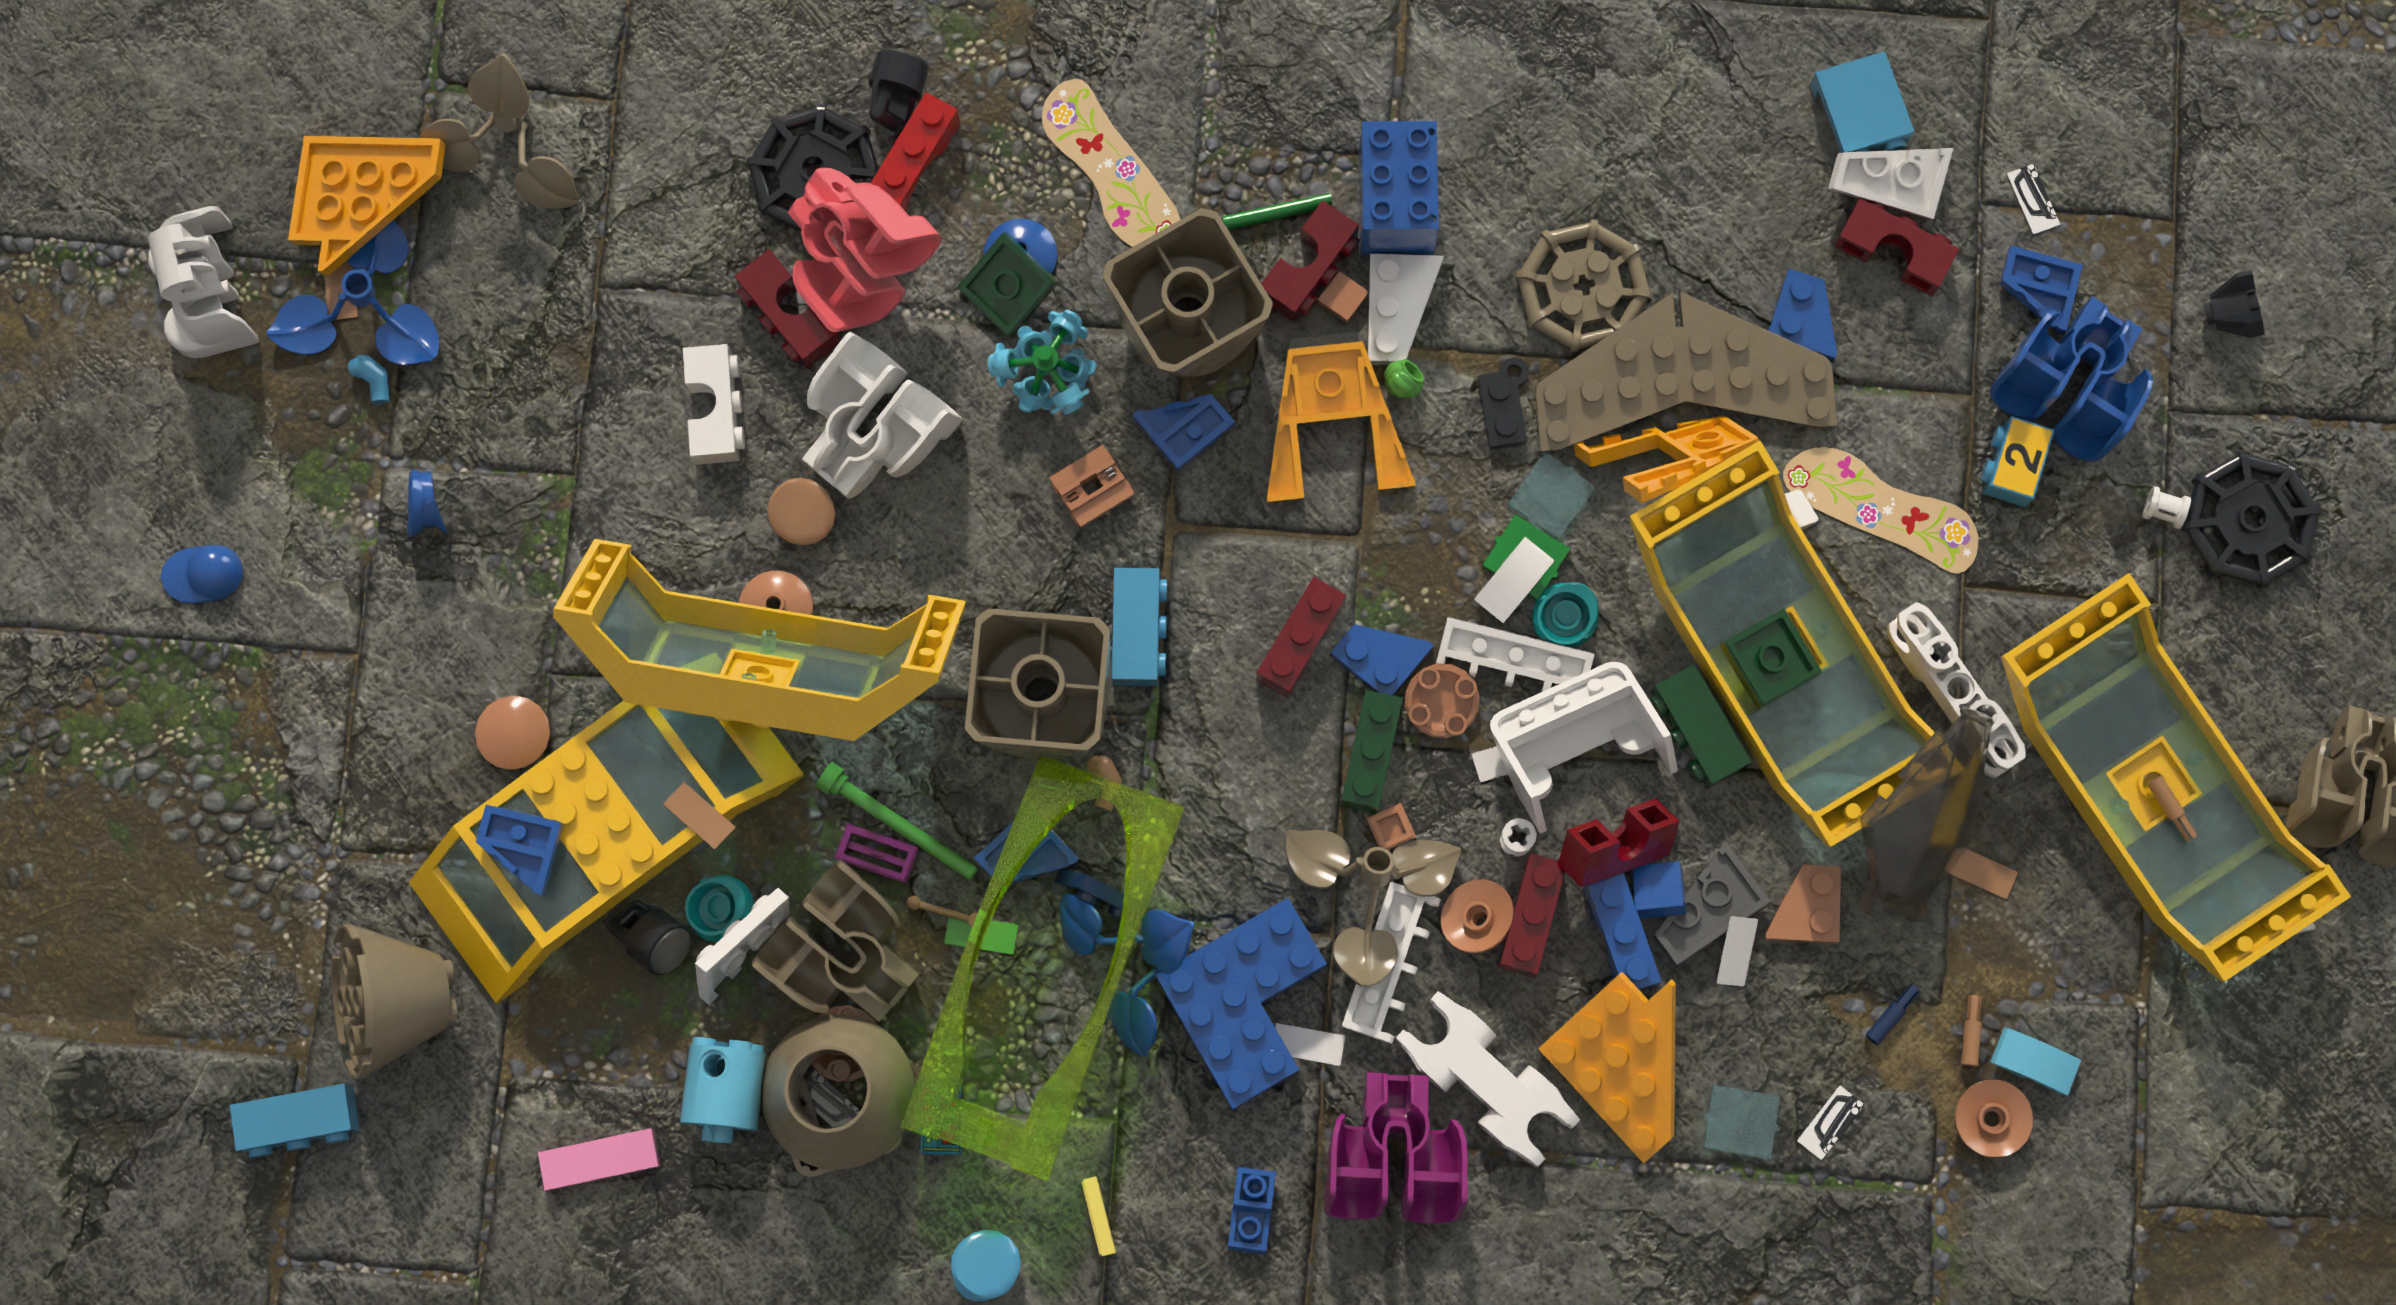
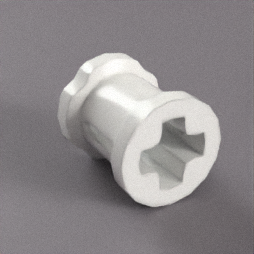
M2153 486L2146 499L2142 517L2145 519H2150L2151 517L2173 523L2174 528L2180 529L2187 517L2191 498L2188 496H2183L2182 498L2160 492L2159 487Z
M1521 818L1513 819L1502 830L1499 840L1501 848L1508 855L1515 857L1523 856L1533 847L1536 841V831L1529 821ZM1513 829L1518 834L1522 832L1526 834V838L1523 841L1524 846H1521L1519 842L1511 843L1509 841L1513 834Z

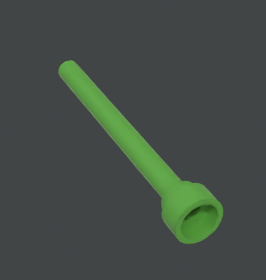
M831 762L823 771L815 787L827 795L830 793L835 796L841 794L968 880L974 877L978 870L976 866L848 781L849 777L844 774L845 770Z

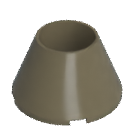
M833 1014L820 1016L806 1021L791 1030L772 1051L764 1070L761 1094L762 1111L775 1139L795 1158L809 1165L824 1169L855 1168L882 1156L898 1141L905 1131L911 1118L914 1104V1074L909 1059L901 1045L879 1025L852 1015ZM834 1053L848 1054L860 1065L865 1074L867 1082L866 1100L861 1111L850 1122L837 1128L825 1129L814 1123L804 1111L800 1098L801 1082L808 1068L821 1057Z

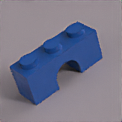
M1624 873L1585 886L1583 892L1594 924L1599 926L1609 954L1608 964L1613 978L1623 972L1640 991L1661 983L1659 972Z

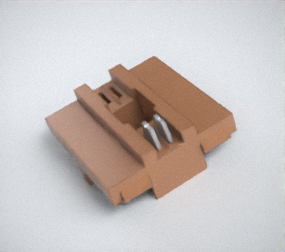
M1101 445L1049 477L1052 488L1056 494H1059L1073 521L1080 528L1085 527L1104 514L1108 515L1112 509L1135 496L1131 485L1125 480V477L1104 445ZM1097 479L1101 488L1087 495L1082 487L1090 480Z

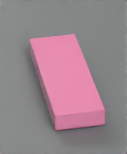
M652 1128L538 1152L544 1191L660 1167L654 1129Z

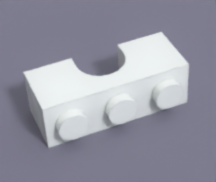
M728 344L683 348L685 384L690 393L706 392L716 397V405L711 414L701 419L688 420L690 457L695 465L740 461L739 449H745V435L743 427H737V413L743 412L741 392L735 391L734 378L740 377L738 355H732Z

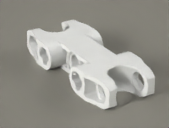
M1916 602L1897 615V619L1887 625L1889 640L1911 674L1926 685L1953 724V732L1957 740L1979 769L1987 776L1996 778L2025 758V745L2000 706L1986 697L1958 657V648L1955 642L1929 608ZM1913 613L1921 614L1926 619L1927 628ZM1907 623L1912 625L1918 634H1913L1908 628ZM1897 628L1899 629L1900 633H1901L1902 636L1904 637L1906 643H1905V642H1902V641L1898 638V636H1897ZM1949 682H1955L1962 687L1964 691L1963 699H1955L1949 694L1947 690ZM2005 739L2011 741L2014 744L2016 749L2015 756L2013 755V752L2008 746ZM1994 747H1998L2001 750L2004 759L1997 755ZM1984 753L1997 768L1990 767L1985 762Z
M1438 991L1431 998L1430 1002L1446 1020L1448 1030L1445 1039L1438 1044L1427 1045L1418 1041L1413 1035L1403 1029L1395 1040L1409 1055L1417 1070L1423 1075L1429 1076V1081L1442 1092L1446 1093L1458 1080L1489 1109L1477 1122L1479 1126L1503 1148L1522 1157L1534 1167H1539L1546 1158L1528 1138L1527 1128L1531 1118L1541 1113L1550 1114L1570 1129L1580 1119L1564 1101L1558 1089L1536 1069L1528 1065L1516 1078L1485 1050L1497 1037L1496 1034L1471 1010L1458 1005Z

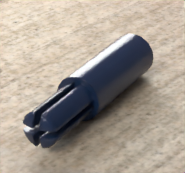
M1909 984L1899 998L1889 1005L1865 1034L1866 1038L1876 1046H1879L1906 1014V1009L1920 994V990L1915 985Z

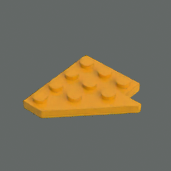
M304 136L288 240L294 245L321 246L317 271L324 276H329L441 179L446 143L441 139Z
M1621 972L1538 1049L1635 1155L1645 1163L1674 1136L1676 983L1671 979L1648 1000L1628 977Z

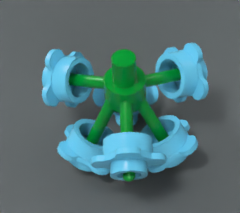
M1065 310L1063 313L1051 311L1048 315L1049 321L1052 322L1049 326L1050 333L1048 331L1041 333L1032 331L1029 326L1021 327L1017 332L1019 340L1017 347L1014 349H1005L1003 343L996 344L994 354L988 357V370L992 377H996L999 387L1006 385V379L1016 378L1020 366L1033 365L1037 371L1035 376L1027 377L1022 382H1017L1013 386L1012 391L1018 396L1020 401L1018 406L1022 411L1031 412L1042 408L1050 410L1051 414L1062 410L1064 415H1067L1071 412L1077 413L1078 408L1084 405L1081 398L1090 391L1088 388L1083 389L1085 382L1097 371L1096 362L1088 360L1084 356V351L1080 348H1074L1061 359L1058 358L1056 351L1061 343L1072 345L1078 337L1085 339L1089 335L1087 328L1082 326V319L1075 312ZM1044 375H1050L1059 390L1051 397H1049L1050 386L1043 379ZM1062 380L1070 383V385L1065 386Z

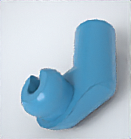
M357 355L354 359L350 360L348 363L350 375L363 378L370 385L371 403L376 405L389 403L387 370L368 355Z

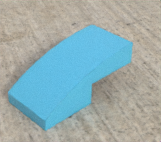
M2004 1027L1990 1063L2020 1078L2030 1079L2058 1094L2068 1096L2081 1060L2035 1038Z

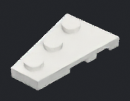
M1953 148L1838 153L1828 189L1865 201L1878 202L1885 207L1927 220L1934 219Z
M1370 254L1368 357L1371 365H1389L1394 361L1407 359L1444 256Z
M779 888L769 896L764 895L759 898L753 905L751 912L742 921H734L726 929L724 937L714 946L709 945L705 947L698 955L695 962L698 994L709 1006L719 996L714 992L719 983L726 976L733 979L742 969L740 966L744 962L748 950L756 951L760 949L790 915L789 897Z

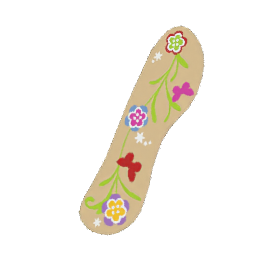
M1072 79L1059 84L1045 100L1042 111L1043 128L1047 137L1093 181L1099 193L1104 217L1115 234L1125 243L1134 247L1178 222L1180 217L1177 208L1146 165L1114 128L1089 85L1080 79Z
M1827 447L1812 448L1795 456L1787 463L1783 471V480L1786 488L1790 492L1801 490L1812 508L1848 525L1906 547L1948 572L1962 573L1973 564L1976 558L1979 537L1972 519L1964 510L1957 505L1942 500L1918 496L1893 488L1880 480L1863 461L1850 453Z

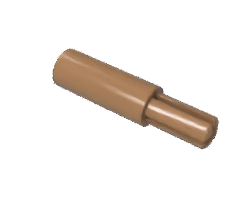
M2160 775L2148 782L2147 786L2169 820L2174 822L2185 841H2191V837L2195 839L2197 837L2196 831L2184 814V809L2163 777Z
M1978 995L1968 996L1967 1020L1964 1021L1961 1065L1979 1066L1982 997Z

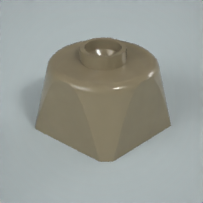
M1200 208L1107 261L1103 273V279L1118 318L1138 355L1153 368L1174 376L1197 377L1207 375L1230 363L1249 345L1266 323L1273 304L1218 213L1204 208ZM1185 298L1196 299L1203 305L1198 310L1192 312L1180 311L1174 307L1179 300Z
M989 608L985 610L975 620L965 730L980 744L1009 755L1027 759H1063L1085 752L1093 747L1101 738L1107 711L1110 670L1109 628L1100 618ZM1037 678H1046L1056 684L1057 690L1047 700L1031 701L1025 697L1027 686Z

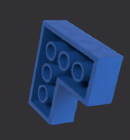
M1289 898L1284 899L1186 956L1181 967L1176 972L1165 974L1160 971L1155 974L1157 982L1232 1111L1299 1073L1297 1064L1262 1005L1326 968L1327 963Z

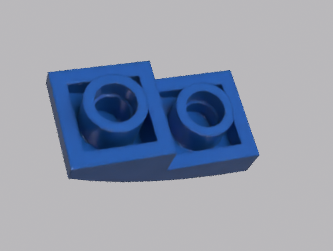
M1242 1167L1237 1168L1227 1250L1266 1255L1276 1172Z

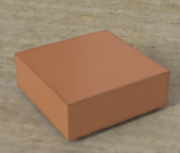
M1339 271L1318 298L1317 303L1348 324L1369 296V291Z
M1401 803L1366 818L1378 847H1383L1389 851L1405 842L1416 839L1414 830Z

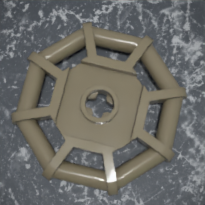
M1590 219L1589 223L1554 231L1546 229L1541 232L1538 243L1521 270H1517L1515 273V280L1519 282L1528 317L1527 325L1530 329L1536 328L1570 348V352L1578 353V350L1594 346L1640 315L1646 304L1653 299V292L1649 290L1640 256L1642 251L1638 244H1631L1599 225L1598 220ZM1587 238L1586 248L1564 253L1558 245ZM1595 240L1621 255L1615 260L1609 259L1604 252L1594 250ZM1550 251L1556 262L1547 275L1537 274V270ZM1626 263L1628 264L1634 289L1623 288L1618 269ZM1579 279H1585L1593 284V287L1589 290V295L1583 296L1581 290L1575 291L1574 285L1578 284ZM1535 285L1545 287L1549 306L1542 310L1540 309ZM1620 299L1631 300L1620 320L1616 321L1611 315ZM1553 314L1559 317L1562 315L1569 320V323L1574 325L1573 332L1568 331L1548 318ZM1603 321L1607 326V329L1581 334V328L1584 325Z

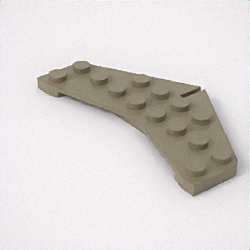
M1672 292L1538 383L1535 389V407L1539 452L1560 450L1683 402L1773 418L1815 428L1837 426L1832 365L1825 356L1682 292L1678 293L1681 327H1676Z

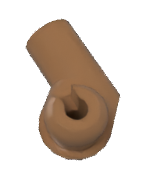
M1103 755L1093 756L1087 762V771L1096 777L1101 786L1094 806L1101 810L1112 812L1121 787V777L1110 758Z

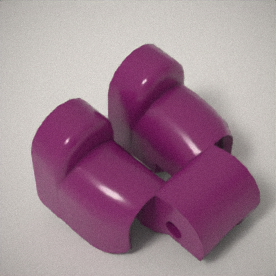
M1366 1073L1363 1088L1362 1126L1344 1124L1347 1114H1341L1337 1118L1332 1130L1328 1147L1327 1182L1324 1188V1213L1326 1215L1346 1220H1366L1382 1215L1388 1202V1133H1404L1405 1185L1402 1189V1218L1410 1222L1422 1224H1444L1457 1221L1467 1206L1468 1200L1467 1141L1464 1130L1457 1120H1450L1447 1129L1430 1130L1428 1119L1429 1076Z

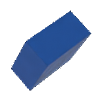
M1680 861L1647 864L1633 869L1635 907L1640 919L1686 914L1684 873Z

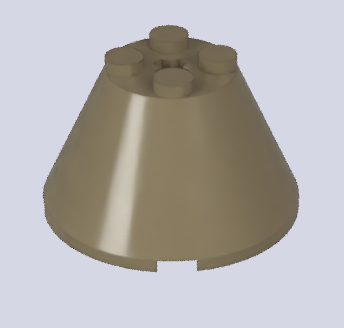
M350 923L340 924L337 927L333 940L334 943L341 942L339 956H332L331 984L335 1025L339 1046H347L351 1060L344 1062L346 1069L353 1079H362L447 1028L449 1022L457 1020L456 1001L454 998H450L449 983H452L454 980V970L451 960H443L439 953Z

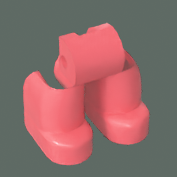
M819 168L815 170L805 186L804 195L796 199L787 212L801 228L803 243L809 254L814 257L811 260H797L793 266L794 285L808 306L815 312L826 328L832 332L871 325L889 315L900 304L905 295L904 287L894 276L914 271L922 266L938 250L942 239L926 218L916 215L909 216L879 186L864 182L856 184L848 176L832 168Z

